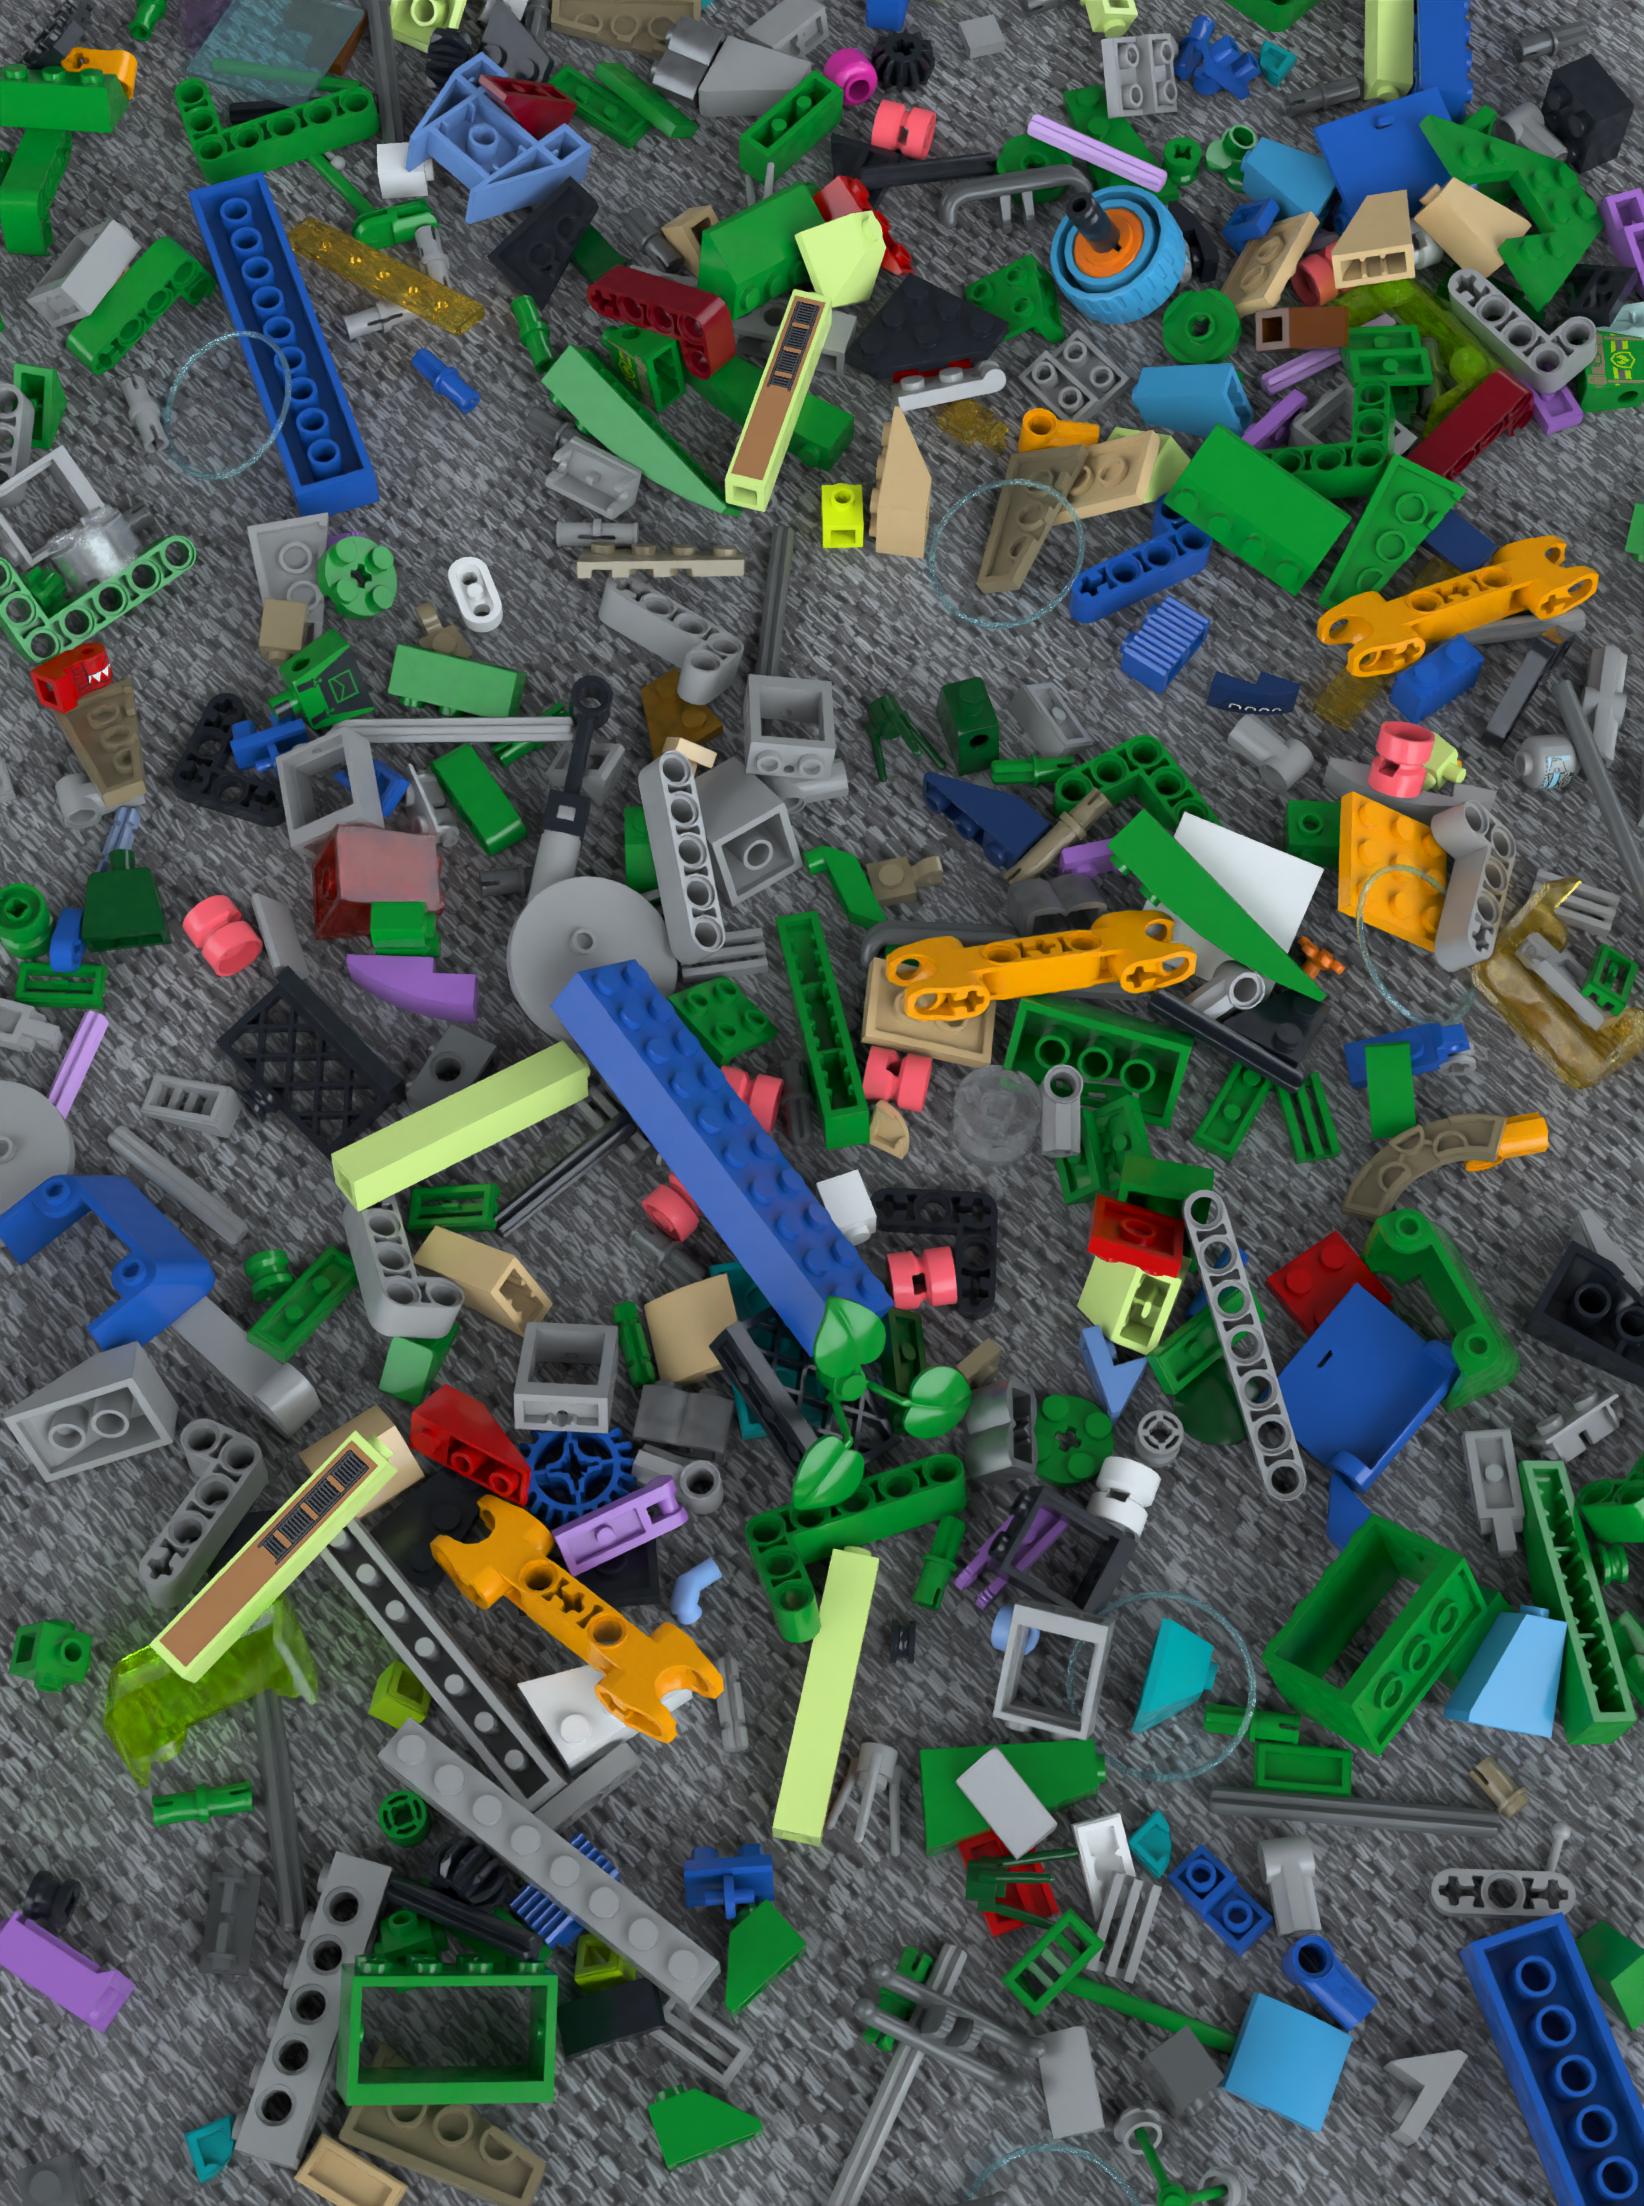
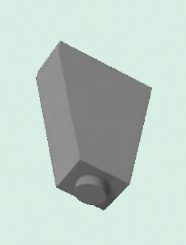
M728 35L698 89L699 115L705 117L764 115L811 73V62Z

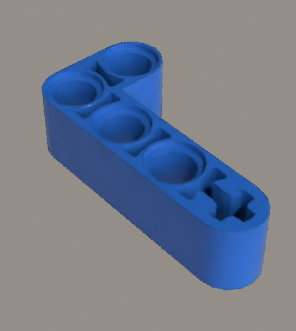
M1168 493L1162 494L1158 497L1154 507L1151 532L1154 538L1076 575L1071 584L1068 607L1070 615L1081 623L1096 622L1201 572L1208 563L1212 537L1165 505L1163 500Z

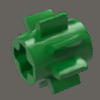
M35 566L30 572L26 571L20 577L45 615L67 601L66 598L61 596L67 590L65 581L56 571L48 568L41 570L39 566ZM17 600L19 606L24 611L22 603L19 600Z

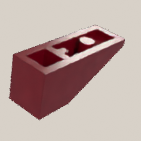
M481 74L478 80L495 104L537 141L562 124L566 123L568 125L578 105L553 84Z

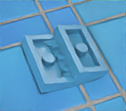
M1254 1992L1220 2088L1259 2109L1271 2110L1308 2131L1320 2133L1353 2037L1301 2010L1264 1994Z

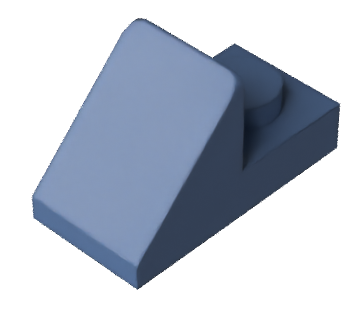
M1096 1325L1082 1329L1078 1345L1101 1409L1111 1419L1113 1426L1117 1425L1146 1370L1148 1360L1146 1357L1114 1366V1364L1118 1363L1114 1343L1108 1338L1104 1339L1100 1326Z

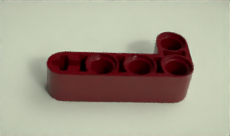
M623 265L613 266L590 284L586 290L588 302L597 313L679 340L685 365L689 372L698 379L706 380L736 355V345L729 309L725 302L713 293Z
M1500 367L1471 393L1406 459L1452 482L1502 432L1509 437H1513L1515 429L1518 427L1523 429L1534 413V393L1504 367Z

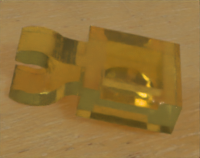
M971 398L954 401L938 418V428L969 448L977 440L999 454L1008 445V440L1003 438V436L1009 431V428L1001 421L994 420V412Z

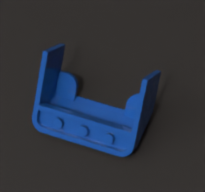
M55 1175L45 1180L0 1215V1239L20 1266L91 1210L132 1251L116 1264L111 1274L112 1285L122 1298L86 1326L103 1352L138 1341L141 1347H143L205 1297L215 1283V1273L208 1260L128 1178L121 1175Z

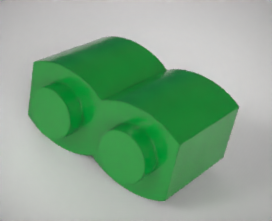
M372 901L370 932L373 947L376 949V955L440 958L441 936L440 932H436V913L428 912L425 901Z

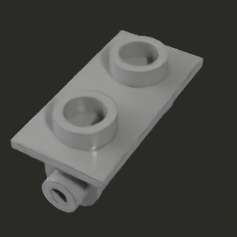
M408 764L403 777L411 782V784L400 799L399 804L407 812L414 839L419 841L425 856H429L435 844L442 843L444 847L455 845L459 840L457 836L460 831L449 808L434 809V807L444 806L446 802L436 776L430 774L426 769L415 772L413 765Z
M1592 1389L1580 1394L1572 1400L1573 1408L1562 1415L1556 1413L1541 1420L1536 1425L1538 1431L1525 1439L1528 1444L1542 1445L1544 1449L1540 1453L1542 1461H1564V1464H1566L1586 1450L1578 1434L1583 1432L1589 1444H1595L1620 1427L1619 1422L1624 1419L1623 1413L1615 1404H1609L1619 1397L1618 1393L1597 1392L1596 1389Z

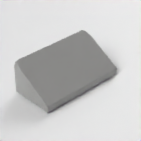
M1052 682L1022 685L1009 702L1008 706L1043 758L1074 756L1093 746L1092 740Z
M252 894L250 900L275 977L289 966L301 979L307 978L310 973L289 908L284 903L262 894Z
M996 1746L984 1754L955 1781L1016 1861L1055 1831L1057 1826L1055 1819Z
M1080 2025L1034 2036L1044 2040L1047 2045L1046 2054L1037 2059L1052 2139L1057 2140L1102 2132L1105 2124L1086 2026Z

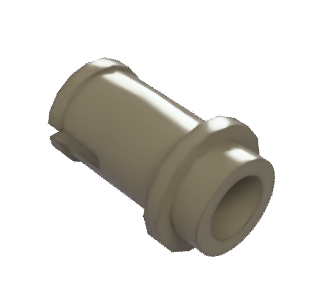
M1492 1754L1482 1760L1476 1766V1769L1474 1768L1468 1774L1496 1804L1498 1808L1495 1811L1498 1815L1503 1813L1508 1819H1511L1530 1802V1799L1525 1795L1527 1791L1525 1786L1519 1788L1495 1761Z

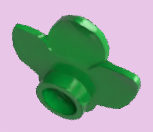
M1233 125L1223 132L1220 140L1211 142L1205 152L1204 160L1207 169L1222 171L1228 186L1238 193L1245 194L1242 190L1244 173L1240 172V166L1247 150L1253 151L1257 144L1256 134L1246 125Z

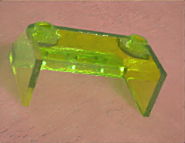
M1413 278L1361 285L1335 300L1334 306H1349V327H1359L1391 308L1406 325H1418L1420 339L1434 337L1438 339V342L1440 341L1441 360L1449 367L1450 374L1459 385L1433 400L1421 438L1423 441L1495 370L1504 367L1510 372L1508 367L1427 286Z
M285 1591L276 1598L196 1683L183 1679L150 1645L128 1655L112 1668L102 1726L140 1789L149 1785L152 1762L156 1760L158 1762L168 1761L181 1752L183 1749L182 1743L187 1738L188 1728L269 1688H272L277 1696L287 1695L289 1698H294L303 1694L309 1706L318 1702V1669L292 1603Z

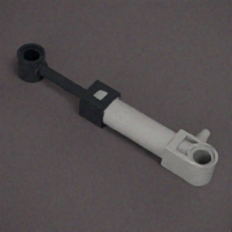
M587 675L574 683L571 689L569 715L574 719L577 726L563 792L553 789L549 790L541 827L540 843L526 905L545 888L559 881L575 877L591 806V798L581 796L580 791L593 730L599 729L607 723L613 700V691L610 685L598 676ZM585 698H594L601 705L596 708H587L580 701ZM509 981V989H510V992H511L513 998L517 1001V999H516V997H515V995H514V993H513V991H512V988H511V985H510V981Z

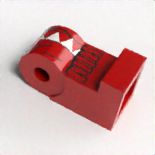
M97 642L82 644L72 650H67L30 671L40 704L64 714L78 706L77 699L92 690L108 685L114 678L105 646ZM46 682L52 685L53 690L47 688Z

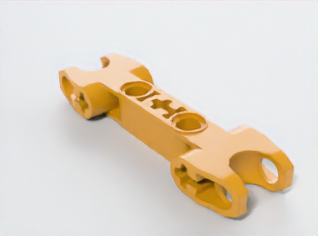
M1548 535L1522 539L1501 547L1492 557L1490 566L1415 590L1408 595L1386 601L1376 591H1368L1352 596L1328 610L1318 619L1316 636L1322 643L1328 645L1355 644L1347 652L1348 663L1346 669L1351 675L1370 677L1390 674L1405 669L1418 661L1424 653L1425 645L1453 637L1497 620H1502L1509 615L1527 609L1541 620L1565 614L1570 609L1586 601L1596 592L1599 574L1593 568L1587 566L1560 567L1559 565L1565 560L1564 554L1567 543L1560 537ZM1554 548L1550 556L1546 558V551ZM1585 580L1578 590L1568 592L1569 588ZM1347 619L1346 624L1330 631V628L1336 621ZM1369 654V660L1364 664L1359 665L1360 660L1365 655Z
M1126 910L1102 915L1095 920L1090 930H1073L995 941L980 946L964 948L959 939L953 936L924 939L899 947L886 956L885 975L888 981L898 986L908 987L904 990L903 1006L907 1016L923 1021H953L978 1016L986 1010L990 1000L994 999L1006 1000L1054 993L1116 981L1119 982L1124 991L1129 993L1155 991L1158 988L1182 982L1194 974L1197 955L1191 947L1183 943H1170L1173 940L1175 924L1170 915L1156 910ZM1156 923L1163 924L1162 930L1157 935L1149 937L1146 934L1145 930L1149 926ZM1185 957L1181 966L1175 970L1166 971L1162 967L1163 961ZM906 959H916L919 961L918 969L900 973L896 972L898 965ZM928 993L935 995V999L928 1006H914L915 1001L921 995Z
M486 1494L477 1504L480 1507L479 1516L484 1521L485 1526L492 1532L488 1538L479 1543L464 1544L447 1535H439L430 1543L434 1559L455 1583L460 1593L476 1606L487 1610L504 1595L547 1632L595 1670L601 1672L605 1677L594 1686L595 1694L602 1705L626 1726L640 1731L655 1740L669 1744L678 1735L675 1730L677 1722L671 1716L670 1711L660 1702L664 1695L676 1689H688L705 1698L716 1699L724 1691L721 1674L701 1652L694 1640L678 1627L665 1621L647 1636L559 1565L549 1560L546 1556L556 1548L555 1540L550 1531L525 1509L512 1505L496 1496ZM607 1641H616L612 1644H602Z

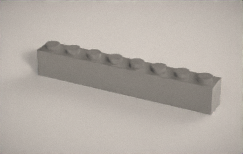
M355 1516L319 1555L512 1798L534 1814L565 1789L570 1782Z
M411 1717L405 1721L377 1755L387 1771L480 1845L485 1844L487 1851L492 1855H497V1859L687 2011H692L720 1974L719 1961Z

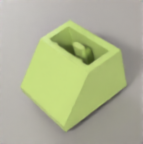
M1095 1255L1077 1307L1095 1326H1100L1102 1333L1110 1341L1147 1355L1162 1340L1192 1259L1182 1256V1264L1177 1278H1172L1166 1275L1152 1276L1143 1272L1139 1267L1120 1261L1117 1263L1106 1262Z

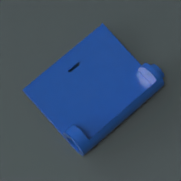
M1437 86L1317 126L1312 130L1342 199L1334 216V227L1340 237L1366 196L1407 189L1409 217L1411 219L1415 217L1423 206L1419 201L1420 198L1434 184L1437 183L1442 187L1452 178L1419 127L1421 121L1428 114L1452 122ZM1386 125H1390L1382 129H1377ZM1477 184L1468 185L1475 190L1478 189Z
M1355 1283L1277 1376L1296 1443L1331 1474H1337L1351 1490L1362 1495L1365 1494L1454 1386L1461 1372L1451 1353L1452 1342L1447 1339H1443L1442 1342L1437 1340L1425 1341L1360 1284ZM1269 1387L1263 1392V1394L1258 1398L1256 1402L1265 1399V1397L1268 1395ZM1271 1421L1280 1430H1282V1427L1278 1422Z

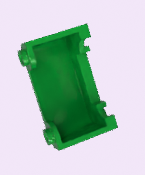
M1403 1208L1377 1218L1359 1258L1374 1275L1378 1273L1386 1274L1396 1279L1395 1281L1399 1288L1420 1279L1454 1338L1451 1353L1461 1373L1454 1386L1440 1402L1446 1413L1506 1387L1513 1382L1520 1370L1521 1360L1519 1354L1451 1237L1445 1230L1414 1209Z

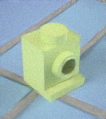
M1080 0L1081 5H1086L1092 31L1104 32L1106 38L1124 35L1138 16L1134 0Z

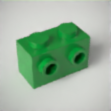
M1288 800L1283 817V852L1316 866H1332L1339 869L1341 802Z

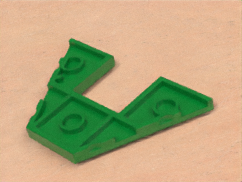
M1428 114L1421 121L1419 127L1450 176L1467 185L1508 180L1542 233L1506 239L1497 249L1536 312H1540L1552 299L1605 225L1597 212L1595 203L1587 197L1578 183L1577 175L1566 163Z

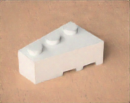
M590 1665L517 1684L521 1698L571 1776L640 1732L626 1726L599 1701L595 1694L594 1686L605 1676ZM688 1689L673 1690L664 1695L660 1702L672 1712L693 1698L692 1691Z

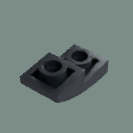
M1176 200L1169 201L1168 210L1179 225L1183 238L1190 248L1192 270L1196 269L1200 283L1215 281L1220 255L1211 236L1201 222L1186 207Z
M646 1977L592 1993L557 2007V2021L565 2057H579L614 2042H628L667 2026L658 1987Z

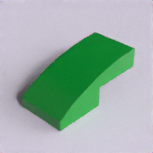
M1410 1041L1365 1044L1372 1139L1396 1137L1403 1131L1416 1126Z

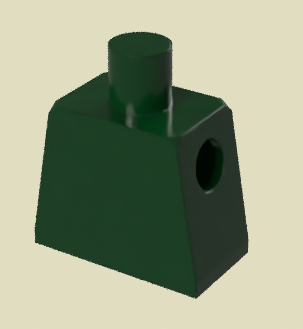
M973 677L942 686L935 712L959 777L990 769L991 762L999 760V723L983 679L981 677ZM977 736L976 744L978 746H971L969 744L970 740Z
M117 849L109 852V871L95 872L88 877L81 934L82 940L89 952L172 944L159 888L151 869L147 867L135 868V854L132 850Z

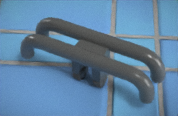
M1066 164L976 178L952 184L943 192L939 200L938 217L945 228L952 229L957 225V211L963 203L997 197L1003 234L1012 233L1013 220L1010 208V195L1019 193L1023 209V224L1026 230L1036 229L1032 191L1071 185L1075 195L1079 192L1093 193L1091 182L1079 169Z
M902 920L882 921L872 926L863 936L860 947V963L864 968L869 969L870 962L874 957L878 958L879 951L884 946L908 945L928 938L953 936L959 939L964 948L1022 937L1016 928L1005 925Z
M879 1959L871 1963L868 1971L870 1977L875 1982L926 2008L927 2011L920 2028L875 2006L870 1998L864 1997L855 2001L852 2008L854 2015L859 2020L995 2089L1019 2097H1025L1030 2094L1032 2083L1027 2077L1010 2073L968 2052L974 2051L982 2037L1018 2054L1031 2058H1041L1047 2052V2045L1044 2040L1009 2028L892 1969L886 1960Z

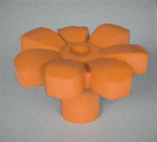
M1301 935L1297 940L1307 958L1301 968L1313 980L1321 969L1323 971H1333L1340 975L1346 968L1341 962L1333 959L1334 956L1324 948L1320 949L1308 937Z

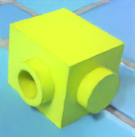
M837 483L834 485H821L823 548L863 547L862 484L849 485Z

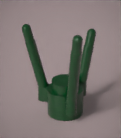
M893 695L882 696L868 706L867 714L871 722L865 726V729L871 739L875 764L881 782H886L887 774L880 736H884L885 739H895L901 735L914 756H921L920 746L940 770L946 769L945 762L914 725L907 711L902 710L896 697Z
M1073 1847L1030 1852L1024 1854L1017 1861L1013 1855L1000 1857L981 1856L980 1861L968 1860L965 1900L978 1901L977 1911L994 1912L1049 1930L1056 1923L1055 1921L997 1902L995 1897L1005 1898L1006 1883H1053L1055 1880L1054 1874L1007 1872L1006 1867L1074 1858L1079 1855V1850Z

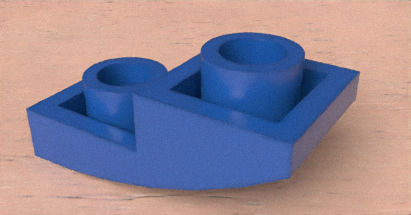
M1202 1844L1167 1876L1169 1883L1185 1902L1239 1958L1274 1925L1273 1917L1237 1884V1877Z

